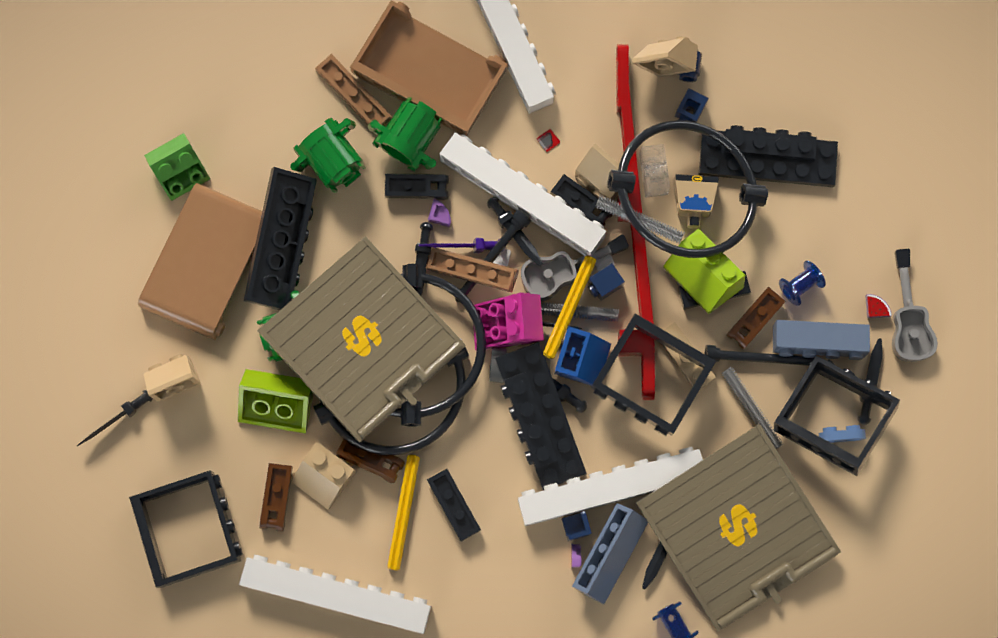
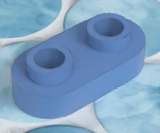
M860 425L846 426V430L837 431V427L823 428V432L818 433L819 437L830 443L866 439L865 429H860Z

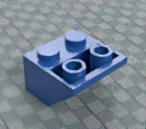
M568 326L554 375L592 386L607 361L611 343L592 333Z

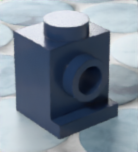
M688 88L676 111L675 117L680 121L697 123L709 98ZM687 109H691V110H693L694 113L691 114V113L687 112L686 110H687Z

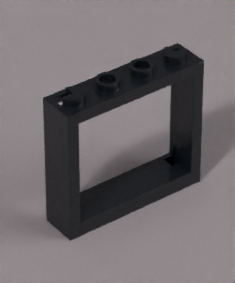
M635 313L591 388L594 389L593 393L599 396V398L603 400L609 398L614 401L613 406L623 412L629 410L634 413V418L643 424L649 422L654 425L656 432L667 436V434L673 435L716 361ZM634 328L703 368L671 424L602 383Z
M816 356L776 418L774 431L849 473L858 476L898 410L900 399L892 396L890 391H883L877 388L873 382L856 377L852 371L835 366L831 360L828 359L826 361ZM817 374L887 410L859 457L850 454L789 420Z
M211 470L129 497L156 588H163L241 561L240 555H243L240 542H235L233 536L236 528L233 520L228 519L226 513L229 510V505L226 497H222L219 488H222L220 476L218 474L215 475ZM208 482L231 556L167 577L145 502Z

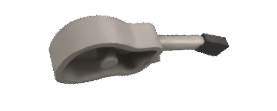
M621 234L607 243V246L596 250L592 257L598 260L610 254H617L628 249L629 244L625 236ZM560 251L550 257H540L542 266L529 259L521 268V280L527 293L540 295L541 301L551 299L562 287L573 284L577 276L576 269L580 268L585 256L572 260L566 252Z
M898 249L894 254L896 266L900 273L904 307L893 315L895 333L892 339V350L898 359L916 362L932 356L936 352L938 342L929 324L928 310L923 306L913 305L908 270L910 267V249Z

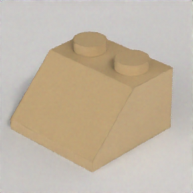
M683 36L676 37L675 40L670 41L659 40L658 43L648 44L632 59V63L659 77L696 71L698 45Z
M594 144L575 170L576 181L585 188L588 186L594 191L593 195L597 198L603 195V198L606 197L608 201L610 199L612 201L618 195V192L609 191L607 180L611 170H618L619 163L598 145Z
M179 354L169 359L170 362L161 365V363L155 364L148 368V372L143 373L150 397L159 402L201 383L193 363L187 355Z
M316 442L303 459L291 482L329 510L357 472Z

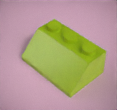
M698 228L681 241L678 246L689 249H702L716 245ZM724 253L706 258H686L672 254L663 265V268L708 314L712 313L744 288L745 274Z
M246 369L239 384L238 422L306 434L313 392L301 378Z

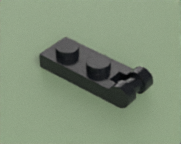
M385 174V198L446 200L449 198V192L446 190L449 176L443 174ZM431 183L437 184V190H431Z
M563 174L550 192L554 197L559 196L567 203L566 205L570 208L581 210L585 217L592 222L595 220L605 226V221L608 217L611 218L613 216V213L610 214V212L608 213V211L602 210L600 207L598 209L601 213L598 217L594 215L593 211L597 208L596 204L599 198L565 174Z

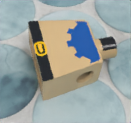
M675 174L673 186L677 215L687 216L688 228H701V217L710 216L719 177Z

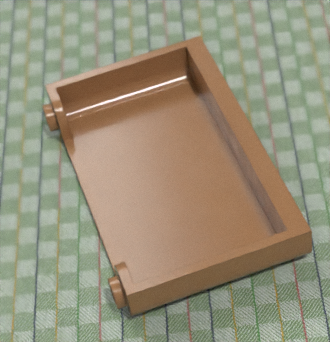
M391 0L350 66V69L361 80L401 102H405L408 97H411L410 103L415 105L419 101L425 103L437 112L434 116L436 120L443 119L441 124L461 135L467 136L508 69V64L499 55L485 58L411 17L409 7L402 2L396 3Z
M196 183L138 300V306L215 341L217 336L220 337L225 329L222 316L254 251L262 211Z

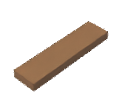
M332 54L315 68L316 72L367 125L372 120H377L381 125L385 126L392 119V116Z
M432 247L426 266L427 270L510 293L513 292L519 272L517 269Z

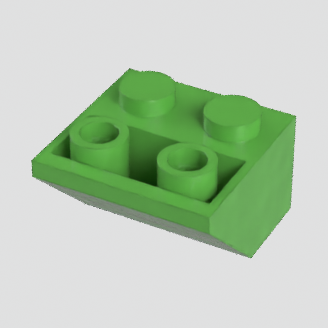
M184 133L144 155L171 201L192 190L196 183L203 184L211 179Z

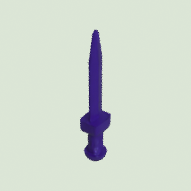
M475 238L473 243L420 244L418 246L473 248L474 253H482L484 250H492L498 241H484L483 238Z

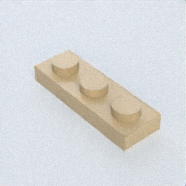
M675 322L664 329V331L693 347ZM661 344L693 387L703 368ZM710 371L700 389L716 378L712 371Z

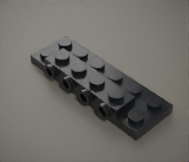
M740 125L730 126V129H726V131H718L739 148L748 160L755 179L758 181L823 187L835 186L838 141L817 140V137H813L812 133L806 131L798 132V135H791L788 130L784 129L776 130L775 133H769L762 127L753 128V131H747ZM702 134L698 175L746 179L733 155L720 143Z
M277 167L271 168L243 301L276 310H281L292 301L291 293L299 283L300 274H298V269L304 259L303 245L309 236L307 225L313 216V208L311 206L317 179Z
M537 342L496 357L495 360L504 382L501 390L504 398L510 399L512 407L509 408L510 415L513 421H518L520 429L517 430L518 437L521 443H526L528 451L525 452L526 459L529 465H534L542 490H544L546 485L561 484L566 482V480L587 474L540 343Z

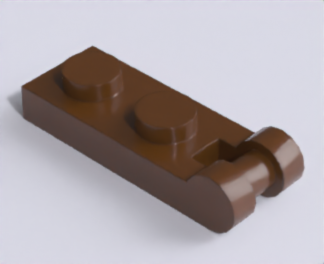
M767 287L726 336L730 339H735L739 343L738 346L744 350L786 301L770 287ZM742 327L750 332L746 337L739 332Z
M343 439L336 452L337 457L376 474L389 483H395L398 478V471L402 470L405 464L403 459L395 455L371 453L352 445L345 439ZM385 462L391 465L389 469L383 467Z
M269 463L259 524L260 529L267 530L269 527L276 528V531H284L293 466ZM270 511L278 512L277 519L269 518Z

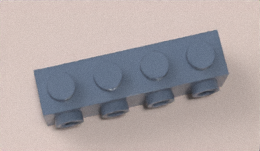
M776 320L773 325V353H779L783 357L802 354L805 358L823 355L827 359H838L842 356L849 357L850 360H862L870 352V325Z
M617 503L572 587L586 596L605 604L648 521L634 510Z

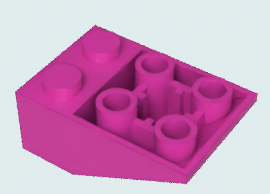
M520 292L474 305L484 325L486 349L527 345L544 341L540 295ZM473 325L475 350L477 351L476 332Z

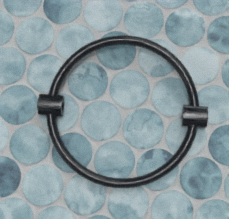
M676 120L662 122L642 131L626 147L618 170H611L607 180V188H609V191L618 192L626 217L642 237L665 252L686 258L711 257L734 247L745 237L751 228L756 216L757 206L764 207L768 197V189L765 186L757 185L748 160L730 139L713 128L691 121ZM669 130L698 132L724 146L739 163L747 181V184L741 186L739 201L742 205H748V210L742 225L728 240L709 248H683L657 237L640 221L628 197V193L634 191L636 175H634V172H627V169L636 149L651 136Z
M418 264L403 265L401 275L416 291L422 289V283H427L444 289L459 300L472 319L476 332L477 351L469 376L463 385L450 397L435 405L422 408L421 401L411 405L406 400L401 405V408H397L391 414V416L401 417V426L407 427L421 426V417L440 413L460 401L477 381L486 354L484 325L472 301L450 282L433 275L423 274V267Z
M466 347L447 363L448 367L455 366L457 378L456 391L466 380L463 360L469 358ZM464 397L451 406L445 419L427 436L412 443L397 446L377 445L365 440L359 443L321 400L313 408L321 425L329 422L334 430L352 445L375 454L400 455L422 449L441 437L457 417Z

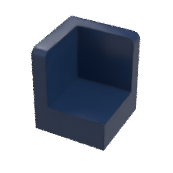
M585 511L561 519L568 542L592 534Z

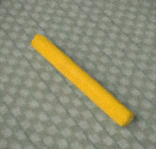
M587 255L583 259L544 349L543 355L547 358L554 359L596 264V259Z
M408 455L387 565V568L390 570L398 571L401 566L420 461L417 455Z

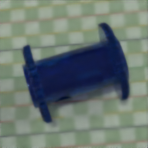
M805 261L803 263L804 271L788 282V280L783 278L779 280V287L782 293L793 305H801L800 295L813 286L817 285L820 288L826 286V280L822 272L811 261Z
M681 602L666 606L652 617L653 621L658 618L661 619L671 638H693L699 633L698 630L691 633L676 608L682 604ZM669 615L674 617L672 622L668 619Z

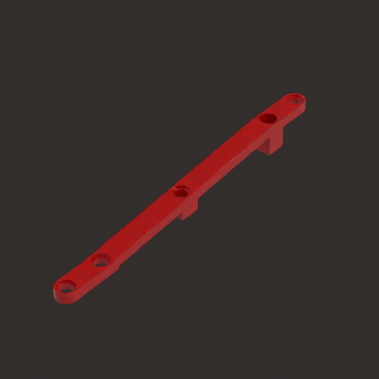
M617 44L616 111L620 113L623 153L635 136L629 88V45ZM635 151L630 159L627 171L634 172L636 183L634 191L628 193V197L633 210L637 211V214L640 212L641 215L642 204ZM618 195L617 203H619V205H620L621 203H620L619 195ZM617 215V222H629V220H623L621 216L618 217ZM630 223L639 316L654 324L645 238ZM619 330L618 341L622 336L624 330ZM633 330L618 356H641L642 400H654L655 340L639 330Z

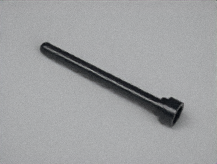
M517 209L512 216L511 226L485 257L484 261L493 263L518 230H522L524 227L527 228L532 220ZM467 281L460 290L467 296L477 283Z
M706 345L704 351L705 355L716 362L720 360L810 366L814 358L796 355L783 357L779 354L724 351L716 348V345Z

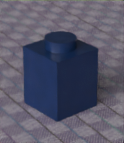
M613 263L591 276L588 281L589 286L587 287L594 298L598 296L600 301L622 288L625 281Z

